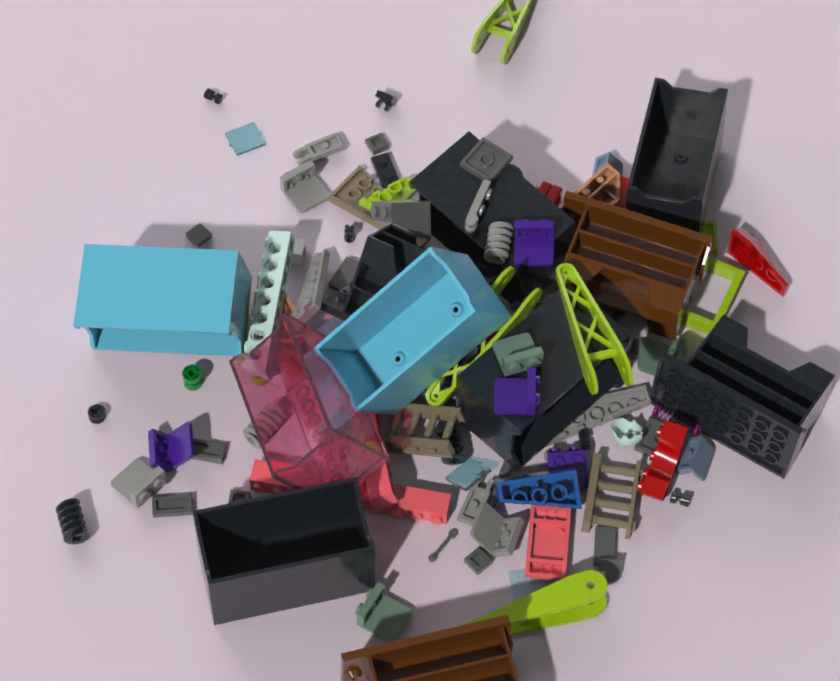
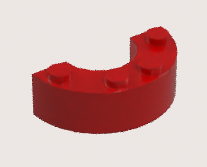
M665 420L663 426H659L656 437H659L657 448L652 450L649 458L652 461L650 468L646 467L643 475L644 480L640 479L637 488L641 495L661 502L665 500L681 456L688 427Z

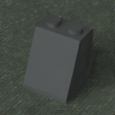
M414 199L372 201L370 213L373 221L385 227L393 224L415 234L416 238L431 239L430 201Z

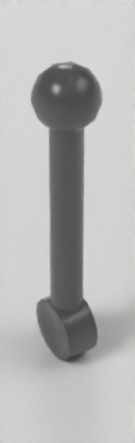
M450 530L448 537L434 554L429 555L428 559L430 562H434L436 556L451 538L456 537L457 532L455 530Z

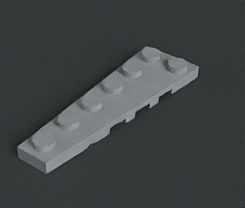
M326 249L321 253L317 252L311 259L312 262L296 308L289 317L291 320L289 328L294 332L321 309L330 253Z
M643 385L603 395L547 446L575 436L582 429L590 430L649 406L651 399L646 386Z

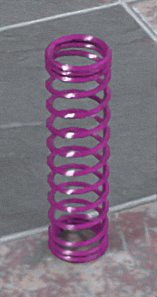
M656 404L652 411V415L655 417L658 416V418L662 417V420H667V417L669 416L671 410L668 411L667 416L663 419V415L666 412L667 408L664 409L662 415L659 417V413L663 406ZM675 412L672 413L671 418L668 421L671 422ZM677 414V416H676V418H675V420H674L673 423H676V420H677V418L679 417V414ZM681 416V418H680V420H679V423H678L679 425H680V422H681L682 419H683V416ZM694 422L692 428L687 432L691 431L692 435L697 436L701 430L702 425L698 423L692 433V430L696 424V422Z

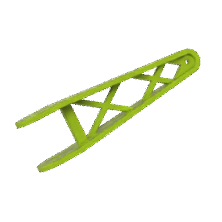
M500 0L478 28L472 42L471 53L477 54L488 35L494 33L508 38L500 59L502 64H506L514 51L534 0H527L523 8L511 12L510 8L512 0ZM520 14L515 24L513 17ZM509 19L512 32L495 25Z
M569 263L560 264L556 268V279L583 377L592 395L598 393V382L592 362L612 357L625 385H633L631 365L619 339L575 267ZM567 280L576 284L577 289L575 293L565 287ZM577 301L588 308L593 318L590 329L576 320L573 310ZM596 326L601 336L594 332ZM580 330L588 334L585 344ZM592 337L608 347L607 350L591 354L587 353Z
M512 266L506 268L491 286L497 297L515 273V268ZM540 288L532 291L515 313L506 308L512 317L506 324H503L496 330L499 332L487 346L486 339L481 342V353L474 361L491 348L494 341L500 340L529 314L542 295L543 291ZM459 362L456 363L453 370L447 371L431 384L426 392L427 402L433 406L443 405L456 391V376L458 372L463 371L470 364L459 367ZM453 374L452 386L441 391V380L443 377Z
M595 570L576 573L466 624L508 615L511 635L581 622L597 617L605 611L607 606V597L605 595L607 592V581L600 572ZM593 583L595 586H587V584Z

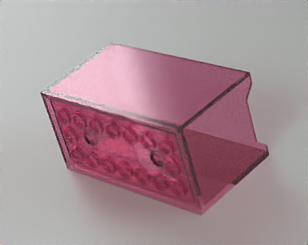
M284 312L278 317L276 330L251 352L235 355L229 361L272 478L295 490L354 477L357 478L359 485L390 459L371 413L355 412L350 403V396L330 366L313 349L327 336Z

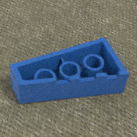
M573 467L494 479L496 498L501 503L582 509L577 471Z

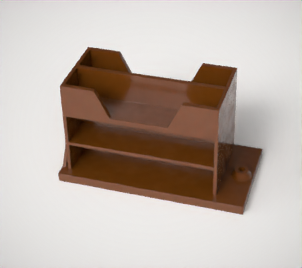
M566 190L563 211L575 221L576 232L563 263H569L575 267L595 302L646 318L648 332L675 341L698 278L700 276L699 282H702L707 275L713 237ZM567 280L566 283L570 284L573 288L577 289L575 283L571 282L570 280Z
M504 615L341 653L340 681H519L511 654L513 641L509 616Z

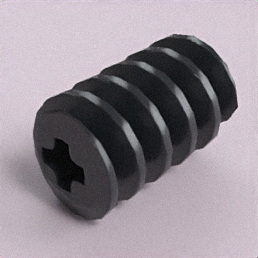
M447 421L441 423L436 428L438 440L442 438ZM455 422L449 439L455 450L454 457H441L442 462L446 465H460L467 460L464 455L465 449H463L464 444L460 435L461 429L458 428L460 426L458 422Z
M77 498L64 500L56 507L63 540L71 545L81 544L89 538V534L86 533L88 530L83 519L84 515L81 512L82 508L79 506L80 500Z

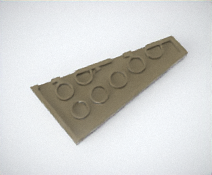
M359 165L328 196V201L380 230L385 226L372 220L370 211L359 205V199L363 197L368 198L372 196L373 192L377 190L382 191L384 188L378 186L374 182V178L371 175H367L363 171L364 168ZM416 238L417 246L420 248H424L430 241V239Z

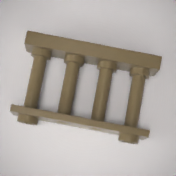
M409 403L396 415H393L388 433L383 435L386 450L391 453L453 458L455 450L449 439L455 422H465L466 417L462 409L457 406L447 407ZM401 417H411L406 434L404 436H395ZM419 418L429 419L424 436L421 438L413 437ZM437 420H446L447 424L442 438L439 440L431 439Z
M594 453L581 532L589 533L590 525L598 524L626 529L625 539H629L630 532L634 533L636 521L632 519L638 480L643 477L644 469L640 468L641 461L637 460L635 469L605 465L604 462H600L602 454ZM605 472L634 477L633 487L602 482V479H598V474ZM602 489L631 494V501L628 504L599 499L598 496H595V493ZM603 507L629 512L628 521L596 516V514L592 513L593 508Z

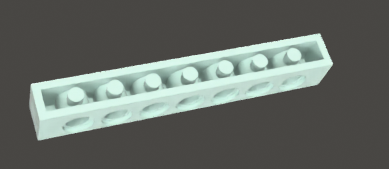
M269 231L268 238L265 239V254L261 258L262 269L258 273L259 285L258 289L255 290V305L251 308L252 320L248 325L249 336L248 341H245L244 344L245 356L241 360V369L247 377H270L296 241L289 231Z

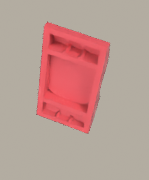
M531 505L525 578L554 581L566 578L571 508Z

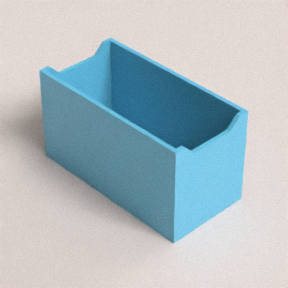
M84 244L73 326L76 329L84 327L89 333L90 346L93 350L243 357L252 275L238 250Z
M429 247L313 349L330 366L350 396L351 406L356 413L396 415L512 316L468 254Z

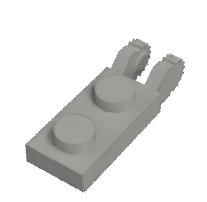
M336 132L306 144L304 147L295 150L292 155L295 159L300 158L297 162L298 165L310 160L315 162L345 150V144Z
M486 179L483 180L465 220V230L470 234L477 229L478 216L483 215L485 200H489L493 192L490 189L491 181Z
M478 474L462 505L457 521L473 527L481 504L487 503L490 497V492L494 485L493 479H489L486 488L483 489L480 488L483 476Z

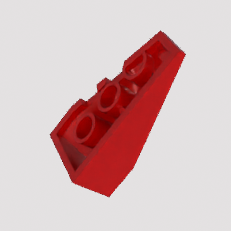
M733 229L727 253L784 297L788 283L760 242L745 229Z

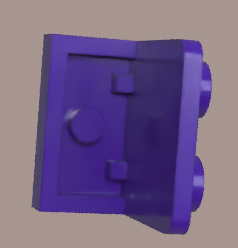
M527 219L515 221L514 264L516 266H552L554 256V221L546 219L540 221H529Z
M536 368L527 369V378H496L494 380L495 414L535 415V407L540 405V393H536V388L540 386V376H536Z
M186 422L169 434L156 429L148 431L151 467L157 468L159 466L169 473L194 456L192 423Z
M569 446L566 451H561V447L549 448V452H544V460L547 461L548 471L573 467L577 471L579 490L588 489L589 478L586 450L580 449V446Z

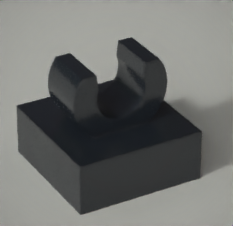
M377 90L375 96L379 100L375 106L380 108V105L385 103L384 111L388 112L390 104L395 106L398 99Z

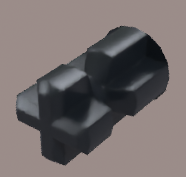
M206 89L204 98L210 101L214 99L216 104H220L223 100L222 94L217 93L215 95L214 90Z
M348 224L345 225L344 240L347 243H351L355 240V227Z
M580 430L578 434L579 441H581L580 448L584 450L591 449L589 430Z
M672 491L670 503L675 504L679 501L680 505L688 507L691 495L682 494L678 496V492Z

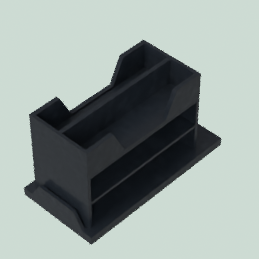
M393 224L368 235L352 284L323 299L320 310L344 321L348 319L426 251L417 246L416 235ZM475 263V266L491 287L501 273L482 264ZM481 343L459 361V367L464 366L481 353Z
M723 314L687 363L665 351L661 354L649 396L651 405L656 406V404L663 406L662 411L667 408L666 413L671 410L669 415L675 412L674 418L679 414L678 420L683 416V423L687 418L685 423L687 425L692 420L689 425L690 427L696 422L694 429L699 423L702 425L701 433L785 479L800 451L804 437L823 411L836 375L812 362L788 371L748 349V327Z

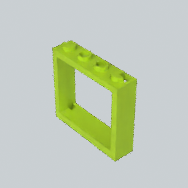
M712 257L709 260L708 271L729 279L732 283L713 321L686 310L681 323L706 335L710 333L723 314L727 315L746 272Z

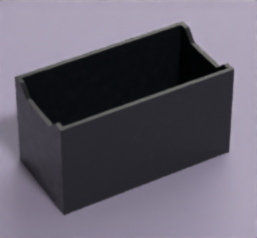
M662 78L654 79L627 185V210L702 233L723 141L728 89L717 88L711 92L673 87Z
M468 131L409 181V187L418 191L420 200L430 201L431 234L448 250L468 254L474 264H482L499 273H502L509 266L515 268L513 277L499 295L511 305L516 299L523 303L536 288L543 290L556 278V268L564 262L576 232V224L571 217L508 165L491 184L490 189L493 192L490 199L485 200L483 215L478 216L477 229L471 234L466 232V217L483 182L460 167V162L480 141ZM522 219L529 221H540L542 219L554 221L553 265L516 266L514 264V229L510 238L509 257L504 259L505 263L497 265L487 262L484 259L490 224L501 221L510 223L514 227V222Z
M566 283L565 287L575 293L576 289ZM560 290L501 338L504 339L527 332L531 335L535 347L541 346L544 352L543 366L536 367V376H540V386L536 388V393H540V405H536L535 415H497L494 413V380L496 378H527V370L504 377L492 347L456 376V406L462 409L466 417V421L461 423L517 471L622 380L613 357L592 362L598 382V393L594 395L590 393L583 377ZM577 301L573 310L576 320L590 329L593 318L588 308ZM602 311L620 343L628 342L631 339V333ZM596 326L594 332L601 336ZM580 330L585 344L588 334ZM592 337L587 353L591 354L607 350L608 347Z
M356 477L192 511L198 554L214 625L368 592L371 587H375V546L368 529Z

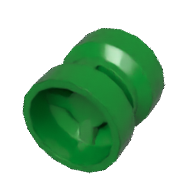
M194 364L184 367L182 371L184 387L190 391L200 389L203 384L200 367Z

